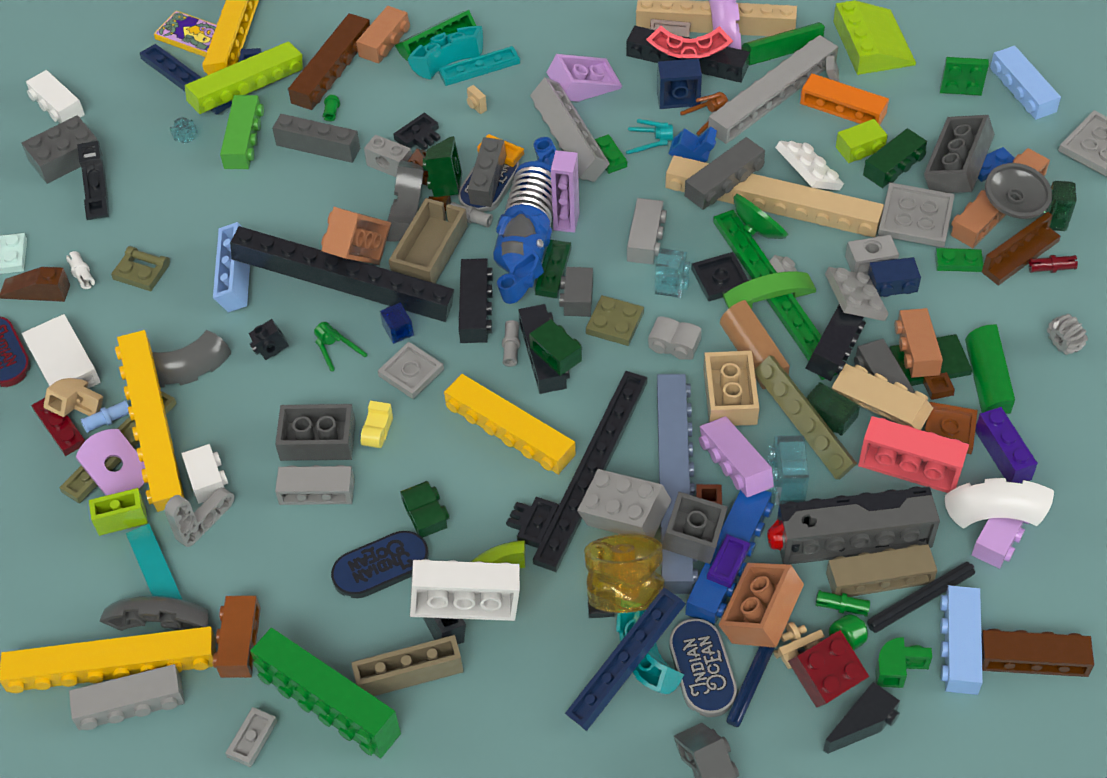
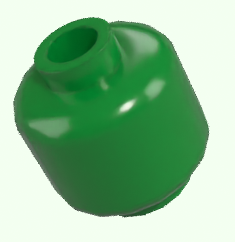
M852 614L844 615L829 627V636L841 630L853 651L861 647L868 638L865 622Z

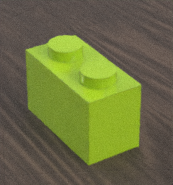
M872 119L839 131L835 147L844 159L851 163L876 153L886 145L888 135L877 121Z
M138 488L89 500L91 521L99 536L148 524L145 503Z

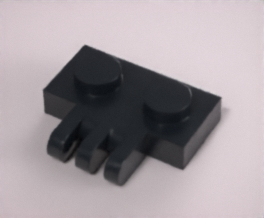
M426 113L421 114L393 133L394 140L408 148L417 145L422 150H426L428 145L431 146L434 144V141L440 140L439 134L435 132L439 129L438 122Z
M535 497L532 506L516 502L514 505L515 510L511 511V518L507 519L506 525L520 530L517 535V541L525 540V544L538 548L559 504L539 497Z

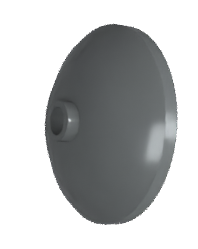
M1006 163L999 165L989 173L985 182V192L990 203L1003 214L1013 218H1035L1048 209L1052 200V189L1047 179L1036 169L1024 164Z

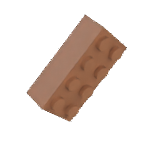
M333 207L328 216L329 225L327 232L322 238L321 251L346 259L380 265L391 222Z

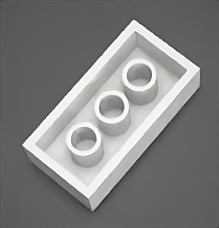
M428 559L413 560L410 617L515 621L520 591L519 564L506 562L484 563L480 561L458 562L454 560L431 561Z

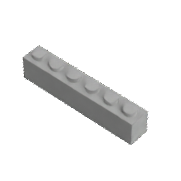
M544 77L530 95L534 101V106L542 114L543 121L550 127L551 134L559 142L558 146L563 151L578 153V177L582 180L586 179L595 182L610 163L560 83Z

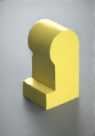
M370 400L368 415L361 432V445L382 448L393 420L391 404Z

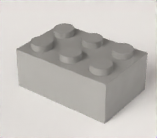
M598 469L577 511L587 526L652 542L668 509L671 498L662 484Z

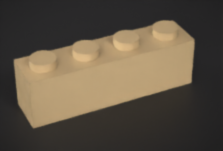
M845 364L831 387L839 397L898 424L909 425L921 430L933 410V407L927 401L928 397L918 391H915V393L909 392L907 387L898 382H895L893 385L887 382L888 380L880 374L875 373L874 376L868 374V371L859 365L853 367Z

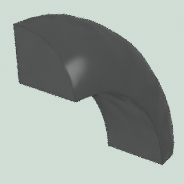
M400 160L398 164L394 195L398 196V198L394 199L387 220L391 222L386 240L389 242L402 239L417 213L423 167L413 162Z
M206 330L196 341L181 349L169 352H152L160 388L179 383L180 386L197 381L199 376L209 370L212 373L231 355L230 348L222 338Z
M139 596L112 603L104 609L99 622L120 631L145 626L146 622H161V626L164 628L185 630L207 627L209 614L206 608L189 601L164 596Z

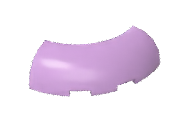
M709 0L713 31L720 26L733 40L728 47L741 50V33H739V25L736 23V21L740 20L736 0Z

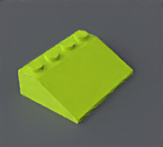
M856 0L836 3L833 22L857 75L916 65V61L891 9Z

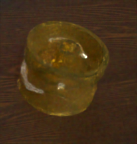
M637 534L612 535L592 541L584 549L585 565L589 571L587 575L588 602L599 610L616 613L646 610L663 587L665 588L664 578L655 572L663 562V547L661 542L655 538Z

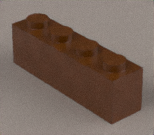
M999 629L983 630L981 633L982 671L1089 677L1094 667L1091 636H1082L1078 633L1068 635L1054 634L1053 632L1028 633L1025 630L1010 632Z

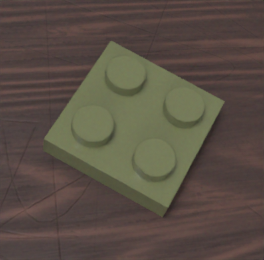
M601 295L586 326V334L629 346L644 314V307Z

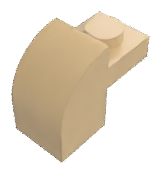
M75 378L61 379L47 388L44 408L62 417H65L74 409L90 416L100 412L103 396L88 389L87 381Z

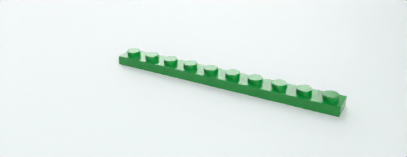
M734 210L714 216L713 223L752 279L777 273L751 234L743 228L744 224ZM792 293L766 299L809 361L822 337Z

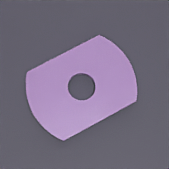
M108 429L92 435L82 444L77 452L76 459L105 496L135 488L140 489L145 484L141 469L145 468L144 461L140 462L137 451L119 429ZM115 456L121 459L123 466L119 471L112 472L106 469L105 460Z

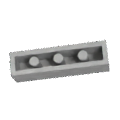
M175 664L69 690L71 716L78 730H92L99 725L119 723L126 718L134 716L143 717L154 711L162 709L171 710L178 705L185 704L181 676Z

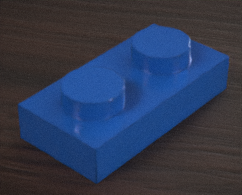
M1004 147L987 154L978 179L981 182L985 181L994 168L1002 164L1013 163L1015 158Z

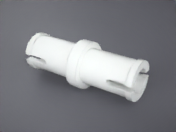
M70 252V256L67 255L66 260L71 266L72 275L78 279L83 289L91 288L90 283L94 286L95 281L89 273V266L83 262L78 252Z

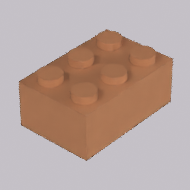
M747 563L720 620V628L732 644L776 648L804 583L792 565Z

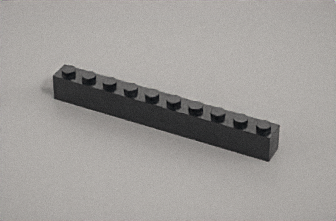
M238 226L230 242L232 260L446 322L452 307L454 289L360 261L342 258L316 248Z

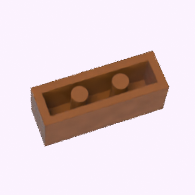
M225 596L224 606L220 607L219 615L222 624L221 629H217L216 632L218 651L213 654V667L217 668L220 678H252L254 660L250 650L256 645L261 610L257 596Z

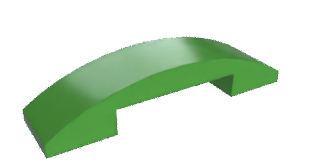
M797 271L779 272L742 283L723 294V298L728 309L743 300H746L752 309L754 302L793 293L796 298L815 293L816 288L808 273Z

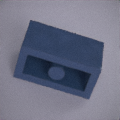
M914 257L870 262L868 275L880 297L918 292L921 275Z

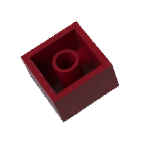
M841 630L831 634L788 661L816 708L827 704L870 677Z

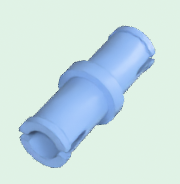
M124 400L107 409L103 407L100 409V412L80 420L86 433L105 424L109 426L112 424V421L129 415V406Z

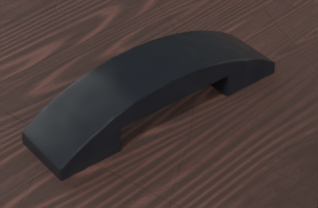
M99 141L77 144L79 163L83 176L86 219L92 220L109 217L107 184Z

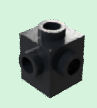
M273 319L257 326L249 333L252 340L249 344L256 355L261 354L265 360L277 355L281 350L289 346L284 334Z

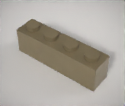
M914 544L902 549L895 550L889 548L877 553L870 554L864 552L852 557H836L828 561L826 575L833 594L841 595V593H846L848 597L927 585L935 580L938 570L929 544Z
M455 635L351 662L356 685L373 696L463 673L462 660Z

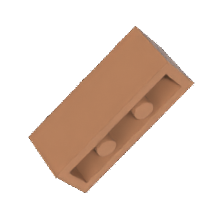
M387 5L356 41L359 57L379 64L394 45L399 42L404 33L408 32L410 28L408 12Z
M928 309L900 310L894 327L895 333L900 335V350L905 353L904 365L905 368H909L911 378L940 375L943 359Z

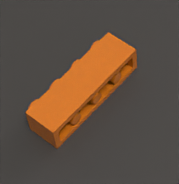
M811 73L802 88L800 100L802 105L859 124L875 119L879 125L887 114L889 98Z

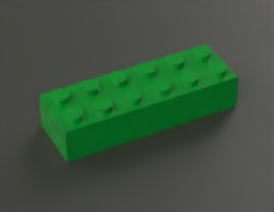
M272 627L250 650L254 660L253 665L258 670L257 676L262 682L267 685L272 683L285 698L290 699L292 697L298 701L297 704L305 712H314L324 725L328 727L334 726L343 738L348 741L353 739L359 743V747L370 756L375 754L381 759L401 735L395 710Z

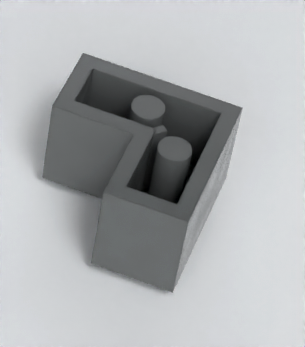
M700 723L673 736L682 761L692 768L695 778L739 777V771L735 763L730 760L728 754L731 752L728 741L724 736H719L714 729H710L705 724Z

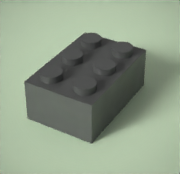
M76 115L21 142L29 162L46 184L80 168L77 144L97 141V138L80 117Z
M352 404L280 405L275 443L280 461L352 460L356 421Z

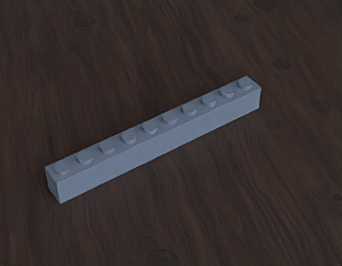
M657 374L659 484L664 486L671 498L668 509L660 523L661 546L678 492L695 496V485L690 483V477H694V462H689V457H693V442H688V437H692V422H687V417H691V403H687V398L691 397V385L686 384V374ZM661 549L662 589L664 587L673 594H691L693 584L698 579V569H693V562H697V560Z

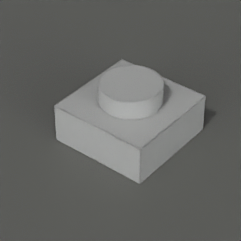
M774 255L769 261L777 273L797 271L794 267L795 263L789 257Z

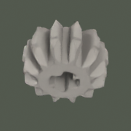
M1066 314L1056 317L1049 323V328L1047 329V332L1050 334L1049 339L1052 340L1053 345L1057 347L1059 352L1062 351L1066 355L1078 352L1086 345L1088 340L1085 335L1086 330L1083 329L1082 323H1079L1076 317Z

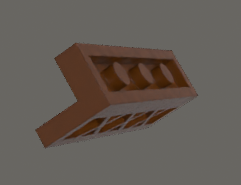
M1046 212L988 253L982 273L999 286L1028 265L1030 258H1038L1060 241L1061 236L1049 227L1053 215Z

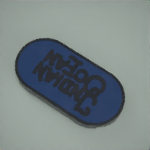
M398 531L347 552L339 557L332 567L331 578L337 592L343 596L347 595L351 596V598L359 599L412 577L413 560L428 559L427 544L415 532Z

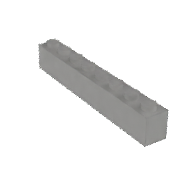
M821 35L814 40H810L807 45L797 50L791 57L783 60L776 68L768 71L761 79L756 80L734 99L726 102L719 110L714 111L709 116L708 128L711 126L717 130L716 137L725 144L729 143L801 89L811 73L819 75L825 71L826 57L833 55L835 60H837L838 46Z

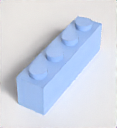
M1015 45L994 52L990 65L992 72L998 76L1003 85L1012 92L1014 97L1035 120L1057 112L1061 96Z
M238 222L221 227L218 230L213 299L227 312L246 307L248 301L250 265L231 259L230 242L238 226H241Z
M948 585L946 594L941 595L940 610L944 611L945 618H941L940 633L945 634V641L941 642L940 649L941 657H945V665L941 667V681H945V692L978 695L983 683L980 588Z

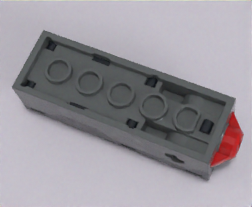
M916 486L905 490L890 489L879 493L865 492L854 496L840 495L829 499L814 498L809 501H789L779 504L777 521L768 529L767 537L770 548L780 550L783 564L790 565L832 560L839 556L845 558L852 557L864 552L870 554L877 553L889 548L895 550L902 549L914 544H929V547L932 548L940 519L930 487Z

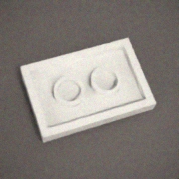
M779 141L775 147L812 188L840 190L844 185L838 178V173L826 165V161L814 152V148L810 144Z

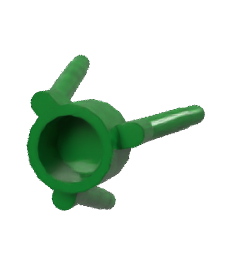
M321 322L315 327L314 334L317 337L315 343L319 346L330 371L333 372L334 367L324 346L325 344L331 345L336 340H341L363 357H367V353L341 335L328 322Z

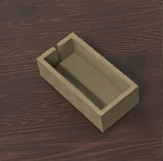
M425 198L389 259L390 270L436 283L468 227L466 209L447 204V222L444 203Z

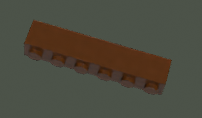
M348 13L288 88L291 104L313 110L320 103L324 94L331 89L332 84L341 76L343 70L357 54L356 41L370 26L369 19Z

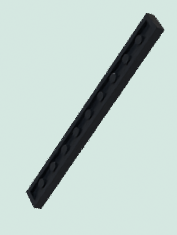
M625 371L533 557L534 565L557 572L582 520L577 510L597 470H606L647 385V377Z

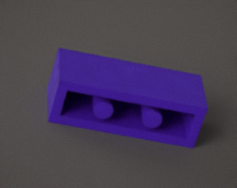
M1002 407L980 413L975 432L1003 477L1006 478V482L1021 484L1023 480H1032L1038 463Z

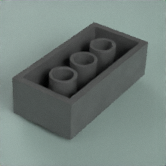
M989 115L947 117L924 172L929 190L945 193L973 191L995 135Z

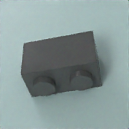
M566 267L565 276H561V289H564V293H560L559 306L564 307V316L591 317L593 268Z

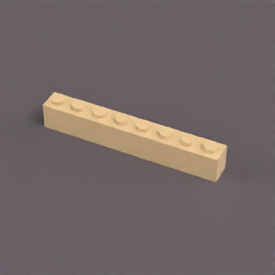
M637 1L636 26L650 29L651 19L691 22L690 32L710 33L713 31L709 1ZM736 3L738 4L740 18L736 23L739 25V33L741 35L771 36L795 29L797 6Z

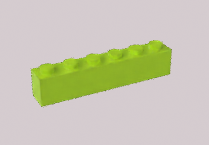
M289 41L186 84V101L199 114H202L232 101L234 95H246L303 70L302 53Z

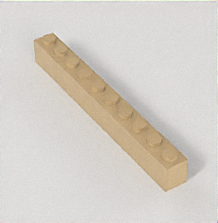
M674 155L666 172L665 188L685 192V181L709 163ZM751 174L744 182H740L729 193H725L718 199V201L734 204L733 197L739 194L765 212L870 237H876L884 204L756 174Z

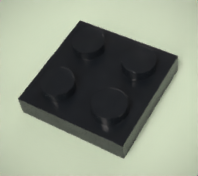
M734 252L692 263L691 270L708 302L722 298L723 294L749 281Z

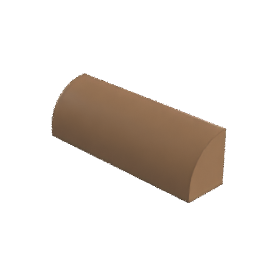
M746 300L731 306L721 317L720 325L737 351H752L754 370L769 355L774 356L789 375L790 365ZM755 375V378L762 387V389H766L762 382Z

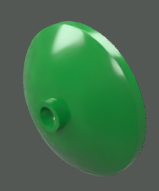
M739 194L733 197L736 212L746 224L743 228L753 236L758 233L768 239H785L789 235L775 220L752 202Z

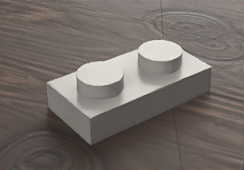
M252 707L225 753L227 758L251 767L277 723L276 717Z

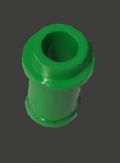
M328 95L324 99L325 109L322 117L324 120L331 122L336 119L340 100L336 95Z

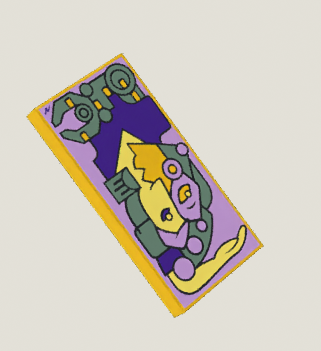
M175 11L154 33V38L205 57L217 25Z

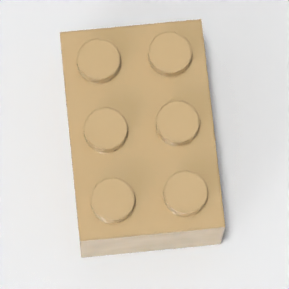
M752 351L705 353L703 370L709 422L726 416L734 426L757 425L759 402Z

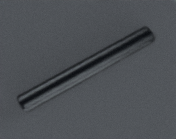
M965 562L871 617L867 621L869 629L874 633L881 631L946 592L948 585L956 586L975 574L973 564Z

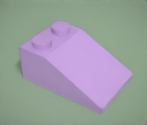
M556 54L546 72L551 80L560 83L570 101H582L621 89L622 87L608 60L605 58Z

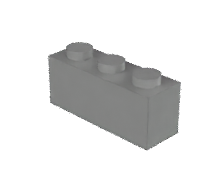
M637 198L627 246V262L654 264L655 256H659L661 244L658 243V239L662 240L664 230L661 223L666 222L667 210H663V201Z
M291 465L278 467L275 492L279 505L352 504L355 479L351 466L314 465L311 467H297Z

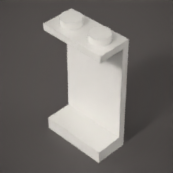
M65 314L21 333L49 386L58 380L66 378L87 381V388L101 383L93 364Z

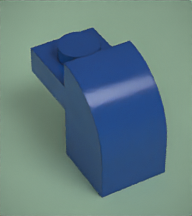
M710 126L697 137L684 128L673 138L668 154L707 162L710 151L716 144L717 130Z

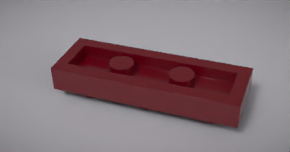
M45 398L32 404L31 407L60 450L67 456L79 449L85 440L67 415L62 417L44 408Z

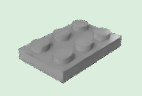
M828 267L825 275L844 313L881 321L886 320L889 313L869 275L863 272H851L844 268Z

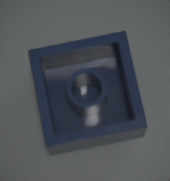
M699 59L659 61L657 68L659 109L693 107L701 104V102H696L697 98H701L702 85Z

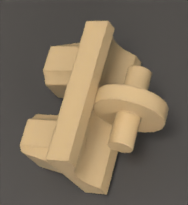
M789 622L786 624L787 632L782 634L781 640L783 642L791 640V643L778 648L773 653L776 659L782 658V661L789 670L792 667L788 661L799 655L798 649L804 647L807 650L820 642V639L825 636L822 630H819L801 638V634L807 632L805 625L797 627L793 622Z

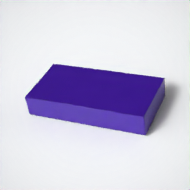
M727 534L711 565L707 579L731 588L746 558L751 543Z

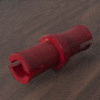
M1050 255L1049 258H1030L1029 267L1031 268H1029L1030 273L1042 271L1056 273L1057 270H1076L1078 267V261H1075L1077 256L1056 257V255Z

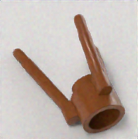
M722 92L697 98L696 102H706L680 112V115L691 113L706 106L709 111L714 112L723 107L728 102V99ZM709 121L697 131L696 134L698 136L708 128Z

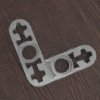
M221 487L195 512H193L190 502L180 495L170 498L164 510L176 540L186 547L192 546L231 507L234 495Z

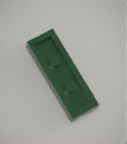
M550 240L542 264L544 273L538 277L535 295L551 298L558 297L561 276H564L571 252V242Z

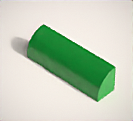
M470 10L462 11L395 44V47L400 55L408 61L410 54L419 45L425 46L431 42L430 38L443 32L446 35L455 33L457 28L476 26Z
M817 22L744 43L741 50L750 52L749 66L793 54L819 35L824 37L825 26Z
M997 324L981 326L971 331L965 338L981 413L1002 407L1006 414H1011L1015 396Z

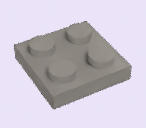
M408 342L378 370V376L414 399L444 370V366L441 362Z

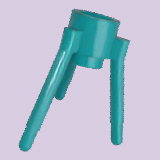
M637 119V123L655 126V128L629 127L628 130L654 132L655 139H659V141L627 150L626 154L640 152L657 146H667V141L673 140V125Z

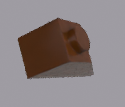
M39 267L6 278L0 291V299L65 302L70 283L64 268Z

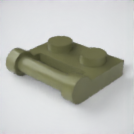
M128 246L124 257L113 270L111 276L113 280L152 291L169 267L170 259L165 256H154L138 251L136 247ZM138 259L157 266L152 268L133 261Z

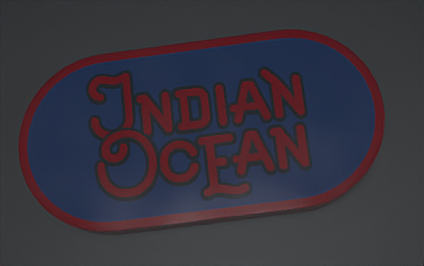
M0 316V387H10L18 384L27 376L26 372L28 369L30 370L31 363L12 323Z

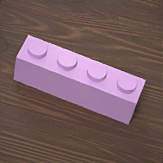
M556 150L551 167L553 229L575 233L579 218L578 153Z
M726 416L700 426L701 436L699 437V442L702 449L710 453L713 462L721 466L724 475L729 476L733 480L737 490H741L746 497H750L774 487L772 467Z

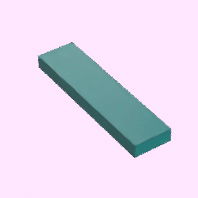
M510 46L438 68V71L445 86L520 64V57L514 47Z
M150 524L126 533L152 596H164L183 600Z

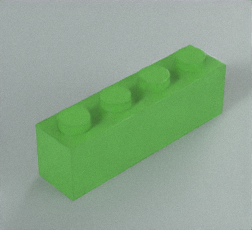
M234 95L220 152L224 169H249L250 162L254 160L253 148L257 146V131H260L261 128L260 116L264 114V106L260 104L258 95Z

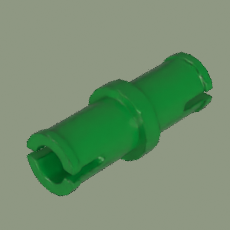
M818 590L815 606L838 610V613L842 614L845 611L867 617L870 600L848 597L846 593L838 595Z

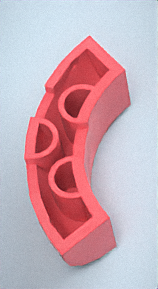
M660 26L646 39L657 50L681 59L705 58L722 51L733 42L720 26L706 35L692 39L677 36Z

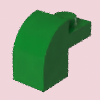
M904 637L888 641L881 648L875 669L876 684L880 687L903 688L907 677L906 669H929L932 660V648H924L920 645L905 647Z

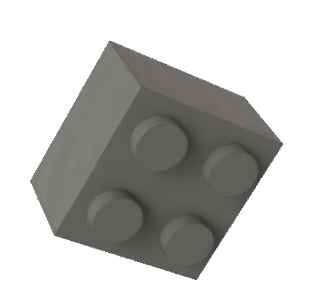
M678 492L661 549L710 564L728 507Z

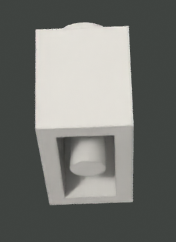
M210 444L181 453L198 504L205 502L217 489L224 488V485L228 484L224 470H218V466L222 465L218 452L213 453Z

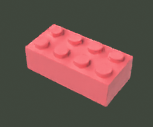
M872 416L863 440L858 466L949 493L957 487L969 444L957 439L939 436L933 432L915 429L909 425L891 422L885 418Z

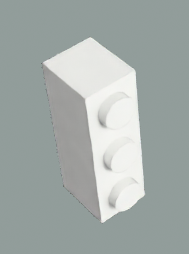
M47 70L26 81L29 89L27 93L31 100H36L44 112L48 111L55 122L62 123L76 115L79 117L85 115L80 100Z

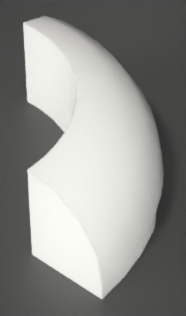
M1006 478L985 479V483L972 486L970 483H966L945 495V507L949 516L963 529L972 523L990 518H1011L1038 526L1049 512L1054 490L1023 480V484L1006 482Z

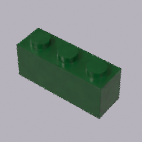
M905 129L865 160L863 176L883 189L889 183H893L903 172H907L917 161L920 162L925 157L927 140L912 130Z

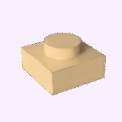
M474 85L468 87L467 103L470 108L475 109L479 114L486 112V96Z

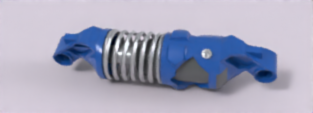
M540 137L535 140L533 146L537 156L536 161L525 162L516 169L506 210L500 216L496 228L498 237L493 257L497 265L508 272V274L498 278L497 286L502 300L508 304L518 302L528 288H533L534 280L544 273L542 259L545 247L549 245L552 236V228L550 227L553 216L551 167L556 151L549 137Z

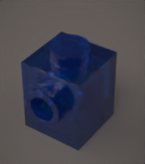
M401 302L380 311L382 326L393 344L414 336L412 321Z

